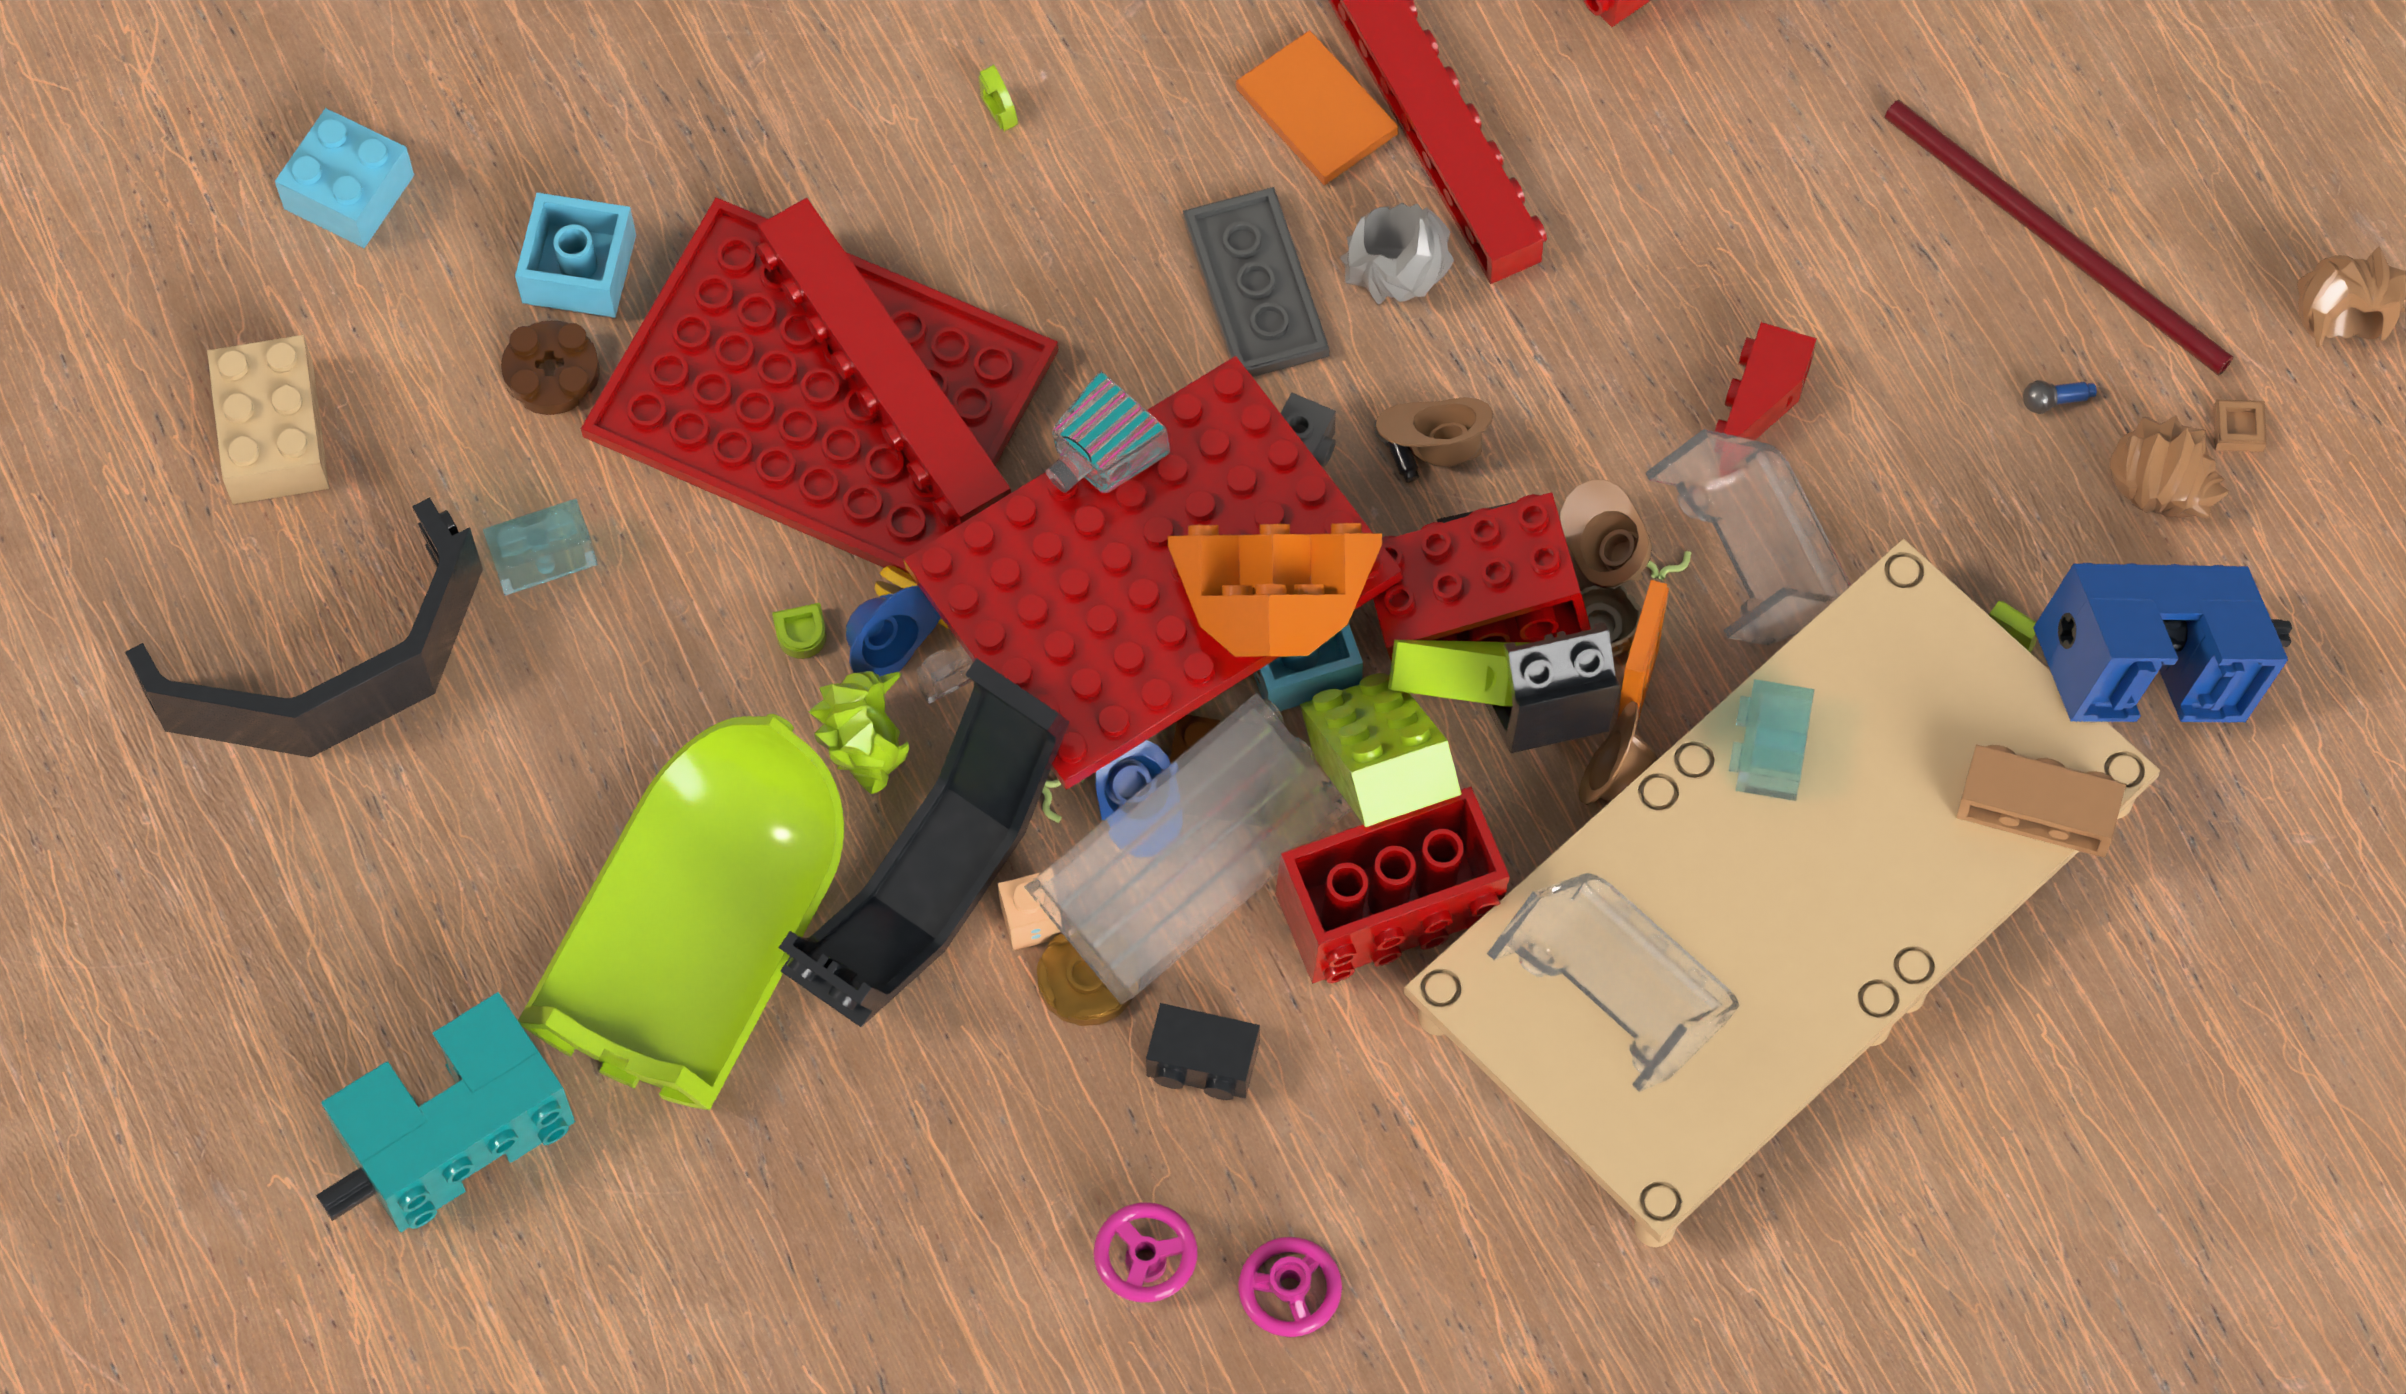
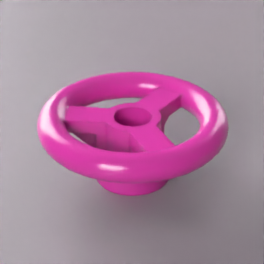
M1135 1203L1119 1209L1104 1222L1094 1243V1263L1102 1281L1117 1295L1135 1302H1156L1172 1296L1190 1279L1197 1262V1242L1189 1224L1174 1210L1156 1203ZM1140 1218L1156 1219L1170 1226L1178 1237L1156 1241L1149 1236L1142 1237L1130 1221ZM1115 1233L1127 1244L1125 1255L1126 1269L1129 1273L1127 1281H1124L1116 1274L1110 1262L1109 1248ZM1142 1250H1150L1155 1254L1149 1261H1142L1137 1258V1254ZM1182 1254L1178 1269L1168 1280L1155 1286L1142 1287L1144 1282H1153L1163 1275L1167 1266V1257Z
M1282 1237L1264 1243L1248 1257L1240 1272L1238 1292L1244 1311L1257 1326L1274 1335L1297 1337L1316 1331L1330 1320L1338 1308L1341 1299L1342 1280L1335 1261L1318 1244L1299 1237ZM1293 1252L1305 1255L1302 1260L1297 1257L1281 1258L1274 1263L1270 1274L1258 1273L1261 1265L1277 1254ZM1320 1266L1326 1279V1295L1319 1309L1310 1315L1304 1296L1310 1289L1311 1275ZM1287 1278H1293L1299 1282V1286L1289 1290L1285 1289L1281 1282ZM1254 1290L1274 1293L1280 1300L1287 1302L1294 1321H1282L1268 1315L1258 1304Z

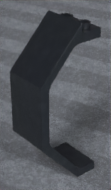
M430 497L412 506L420 521L418 523L420 532L427 542L425 547L437 569L409 636L400 644L296 697L281 698L171 681L159 673L143 643L126 651L127 658L142 690L165 732L313 757L435 694L483 570L470 527L459 532L449 512L445 510L439 513Z
M1503 504V505L1494 506V507H1490V508H1491V509H1494V508H1498V507L1505 506V505H1508V504ZM1473 511L1436 520L1437 522L1445 523L1466 517ZM1604 622L1594 624L1595 629L1569 635L1561 631L1557 632V637L1555 638L1552 634L1544 635L1545 640L1516 646L1514 642L1504 644L1513 706L1485 705L1510 753L1609 731L1620 683L1615 676L1609 629Z
M977 658L965 674L974 682V688L940 775L932 790L866 886L813 935L804 938L789 931L779 946V949L790 956L780 971L859 1027L866 1024L941 956L951 944L1024 837L1052 768L1051 763L1055 760L1069 725V721L1058 712Z

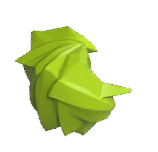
M872 671L849 674L842 683L820 687L819 689L824 700L808 711L809 714L823 724L814 733L817 743L829 749L830 759L834 764L838 765L837 769L850 770L853 777L870 794L877 793L886 787L889 774L905 761L909 751L908 742L899 746L900 730L885 713V693L901 676L902 673L900 672L880 677Z

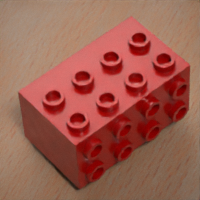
M1552 492L1543 495H1527L1515 503L1494 509H1478L1466 517L1449 522L1429 523L1420 530L1400 536L1382 537V545L1401 568L1403 574L1402 581L1373 598L1386 649L1391 661L1394 640L1533 643L1545 640L1544 635L1552 634L1555 638L1557 637V632L1561 631L1569 635L1591 630Z
M1471 786L1461 789L1462 795L1367 827L1362 824L1281 853L1275 894L1312 984L1326 979L1327 983L1342 981L1353 975L1355 968L1372 962L1374 966L1387 965L1402 956V951L1419 945L1423 950L1437 947L1446 942L1450 934L1466 928L1468 930L1494 906L1500 905V901L1505 897L1510 876Z

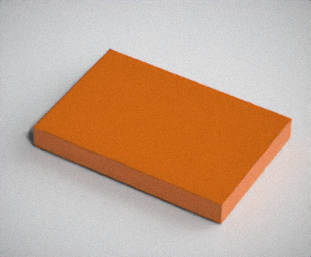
M1310 30L1236 80L1237 91L1324 186L1398 135V125Z
M1650 580L1625 666L1618 711L1619 718L1628 703L1631 701L1638 703L1637 725L1660 649L1669 593L1668 584Z

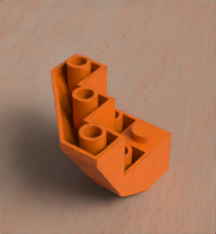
M1361 523L1331 524V534H1290V524L1260 525L1259 535H1219L1218 525L1188 526V535L1168 536V548L1200 627L1235 657L1308 656L1348 625L1382 545V533H1362Z

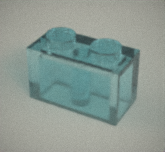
M577 498L483 529L504 596L598 565L593 544Z
M1754 679L1751 697L1741 696L1736 726L1745 727L1743 743L1733 741L1728 771L1738 773L1735 791L1796 801L1815 689Z

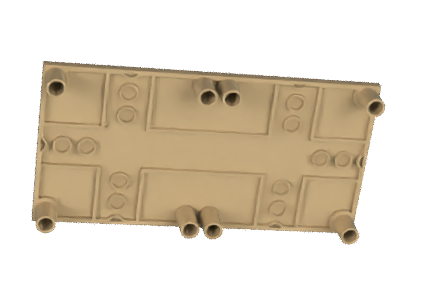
M1903 538L1500 901V905L1494 906L1410 981L1404 987V995L1418 1007V1020L1426 1032L1437 1036L1446 1035L1635 1219L1634 1230L1642 1243L1650 1247H1661L1672 1240L1676 1227L1863 1052L1870 1046L1883 1043L1888 1038L1893 1024L1905 1013L1917 1011L1923 1005L1927 993L2079 852L1956 818L1976 744L1985 747L1988 745H2001L2011 749L2015 755L2034 760L2049 758L2062 763L2067 769L2082 773L2097 771L2110 775L2116 782L2126 784L2118 819L2126 816L2131 811L2135 799L2158 778L2160 769L2108 722H2071L2051 671Z

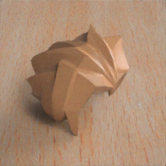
M2380 246L2372 252L2367 260L2353 259L2346 255H2335L2325 258L2315 266L2314 271L2305 274L2297 282L2300 294L2298 311L2301 323L2308 334L2315 338L2317 348L2322 346L2325 336L2331 339L2339 335L2345 340L2355 335H2359V338L2377 339L2381 336V341H2385L2395 327L2400 313L2406 311L2403 303L2406 300V271L2389 266Z
M2177 415L2163 423H2159L2150 417H2142L2137 428L2125 434L2119 440L2110 457L2111 476L2118 490L2131 501L2133 506L2145 513L2154 511L2170 518L2197 516L2206 519L2210 517L2211 507L2220 502L2229 493V490L2220 485L2225 479L2215 471L2216 461L2209 456L2205 444L2206 430L2181 425Z

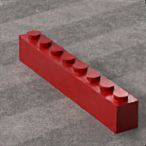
M1328 0L1490 285L1541 263L1543 243L1547 241L1544 226L1538 216L1529 215L1524 206L1525 197L1520 184L1514 177L1510 179L1507 177L1502 168L1503 159L1498 146L1493 140L1487 141L1480 130L1482 124L1476 108L1472 103L1465 104L1459 94L1460 84L1454 70L1450 66L1444 67L1437 56L1439 55L1437 42L1429 29L1422 30L1417 21L1418 13L1413 0Z
M806 197L758 224L761 244L756 246V250L762 263L768 271L771 272L774 269L778 271L784 280L781 282V287L793 307L799 305L803 307L809 316L806 318V323L817 342L822 343L826 341L834 352L831 354V359L835 368L844 380L851 377L859 388L856 391V395L869 416L876 413L884 424L881 430L890 448L895 453L902 450L910 462L907 464V469L915 484L921 490L927 487L936 499L932 504L942 523L946 527L952 524L956 527L1009 495L1011 488L809 199Z

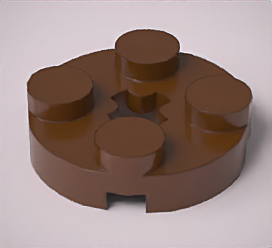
M548 320L529 326L518 327L510 335V343L505 348L502 356V375L509 394L524 403L526 409L543 415L565 413L580 405L579 400L589 390L592 393L597 386L600 375L599 360L596 348L582 326L576 323ZM556 359V362L563 363V367L555 368V375L546 376L544 369L539 368V366L546 360Z

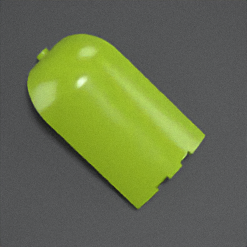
M775 714L734 717L721 721L687 742L661 768L638 802L520 1015L518 1021L522 1027L569 1057L577 1049L603 1063L599 1073L635 1089L640 1080L662 1088L659 1095L664 1100L698 1109H711L783 974L780 970L790 956L779 949V946L789 931L803 937L831 885L843 849L844 817L836 783L819 755L793 733L794 727L789 721Z

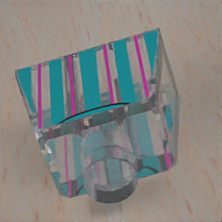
M1100 371L1055 424L1052 433L1056 451L1061 457L1046 470V473L1051 482L1064 493L1069 491L1083 477L1100 492L1109 493L1170 453L1167 428L1105 373Z

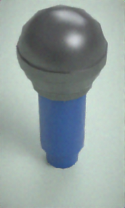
M2036 380L2025 388L2023 401L2026 408L2031 412L2043 414L2052 407H2056L2057 404L2087 401L2088 398L2096 397L2097 389L2094 383L2077 382L2054 385L2053 383L2049 384L2045 381Z

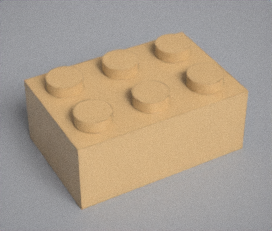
M304 335L207 350L222 479L232 504L329 489L314 366Z

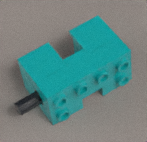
M499 992L432 1033L446 1059L447 1064L445 1066L456 1084L419 1107L417 1106L415 1100L409 1094L388 1061L321 1102L337 1138L358 1168L316 1195L332 1221L375 1195L400 1233L409 1227L412 1229L422 1227L436 1216L437 1209L466 1192L462 1183L464 1179L502 1155H505L509 1163H512L542 1143L543 1145L555 1143L568 1132L569 1126L575 1123L564 1088Z

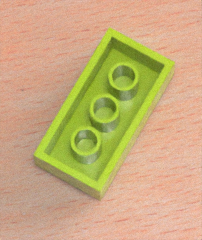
M1384 673L1369 675L1363 678L1359 685L1344 690L1328 689L1314 695L1311 701L1300 704L1314 758L1365 827L1462 795L1448 740L1410 693L1388 689L1390 674Z

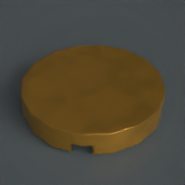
M1096 926L1073 927L1056 935L1047 945V949L1043 952L1037 965L1038 990L1047 1009L1062 1021L1079 1026L1101 1025L1118 1017L1132 1002L1138 985L1136 959L1128 944L1119 936L1115 937L1113 934L1107 933L1105 929Z

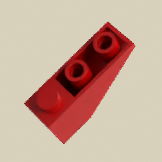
M1763 322L1760 323L1755 339L1746 337L1738 364L1746 368L1741 380L1733 378L1731 381L1725 406L1732 409L1728 421L1718 420L1711 442V447L1718 449L1715 467L1723 469L1799 402L1813 360L1817 338Z

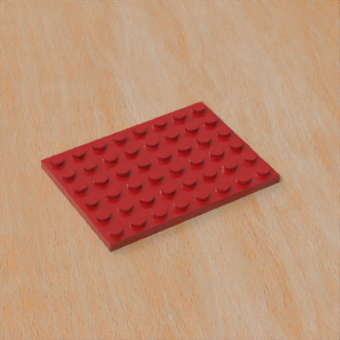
M715 197L581 427L582 436L883 568L888 565L894 566L909 573L905 568L903 559L955 528L954 525L946 527L942 523L932 504L936 500L927 487L921 490L915 484L907 469V464L910 463L902 450L895 453L890 448L883 436L881 427L884 424L876 413L872 416L866 413L856 395V391L859 388L851 377L844 380L838 373L831 359V354L834 352L826 341L822 343L817 342L808 328L806 318L809 316L801 305L793 307L781 287V282L784 280L778 271L774 269L770 272L762 263L756 250V246L761 244L757 225L767 220V218ZM846 252L996 466L1059 351L1058 341Z
M1234 356L1146 410L1145 412L1150 416L1137 426L1126 440L1118 447H1113L1095 464L1090 462L1094 467L1091 472H1097L1098 470H1100L1099 472H1105L1114 467L1118 459L1123 456L1121 454L1157 423L1164 428L1141 443L1146 446L1100 487H1097L1083 474L1084 469H1077L1066 459L903 559L906 570L973 662L976 658L1069 721L1055 760L1051 763V770L1066 790L1280 657H1235L1200 627L1168 548V536L1188 535V526L1218 525L1219 535H1259L1260 525L1290 524V534H1331V524L1361 523L1362 533H1373L1237 356ZM1134 417L1126 424H1124L1104 443L1098 445L1093 451H1091L1089 454L1090 457H1092L1098 450H1100L1106 443H1108L1117 433H1119L1136 417ZM1155 419L1148 427H1146L1139 435H1137L1133 439L1134 441L1128 447H1126L1120 454L1117 453L1105 465H1103L1101 468H1098L1107 459H1109L1116 451H1118L1125 443H1127L1133 436H1135L1142 428H1144L1151 420ZM1107 435L1103 436L1102 438H1100L1099 440H1097V441H1095L1093 444H1091V445L1086 449V451L1089 452L1094 446H1096V445H1097L1103 438H1105ZM1156 442L1158 443L1137 463H1135L1128 471H1126L1119 479H1117L1109 488L1103 491L1111 482H1113L1121 473H1123L1130 465H1132ZM1159 446H1162L1167 451L1155 461L1121 481ZM1085 458L1082 463H1086L1088 459ZM1064 467L1073 477L1078 479L1065 493L1059 490L1050 480ZM1381 545L1354 610L1403 580L1401 568L1383 545Z

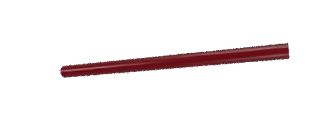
M1896 100L1889 107L1884 116L1888 122L2219 376L2227 369L2234 358L2230 353L1902 101Z

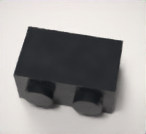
M1160 1003L1146 1056L1147 1077L1154 1078L1157 1084L1171 1089H1181L1184 1085L1204 1089L1205 1094L1220 1100H1232L1234 1096L1246 1099L1260 1045V1025Z

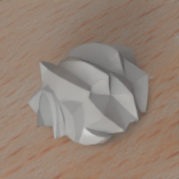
M1400 203L1389 209L1390 206L1376 208L1364 217H1361L1353 235L1347 237L1348 252L1340 257L1345 266V283L1367 288L1378 305L1387 296L1390 298L1394 297L1399 302L1407 301L1416 296L1425 297L1431 287L1445 276L1454 261L1447 246L1450 230L1427 207L1422 210L1417 203L1410 207Z

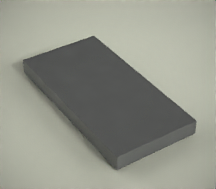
M1271 187L1184 210L1183 221L1229 358L1237 356L1251 376L1255 377L1329 357V346L1275 188Z

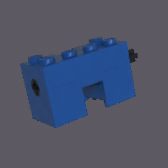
M2082 563L2071 566L2033 628L2071 722H2137L2141 716L2137 703L2158 671H2160L2180 722H2246L2288 661L2283 647H2288L2291 643L2289 633L2292 630V625L2290 621L2270 618L2248 566Z

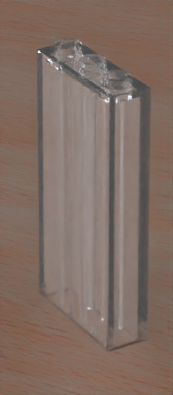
M1257 692L1238 705L1024 886L1120 1004L1138 995L1276 876L1279 870L1281 853L1316 841L1352 810L1330 778L1326 777L1314 762L1315 755L1308 744L1298 737L1294 738L1282 723L1283 716L1279 709L1270 700L1262 699Z

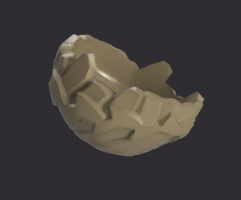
M1593 585L1581 590L1591 629H1595L1594 624L1602 622L1609 629L1613 657L1630 649L1642 611L1639 604L1635 603L1634 597L1628 595L1627 590L1622 586L1612 589V587Z

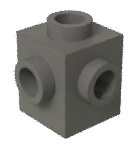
M1291 392L1281 414L1319 464L1325 467L1332 456L1336 440L1332 439L1335 434L1336 411Z

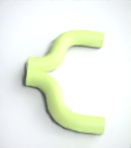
M1684 552L1681 564L1667 565L1660 572L1652 561H1649L1646 567L1651 570L1652 578L1664 580L1667 573L1681 572L1688 567L1691 552Z
M1058 778L1052 781L1046 780L1042 790L1045 796L1042 810L1045 816L1057 823L1060 822L1062 816L1050 810L1052 793L1049 788H1056L1061 785Z

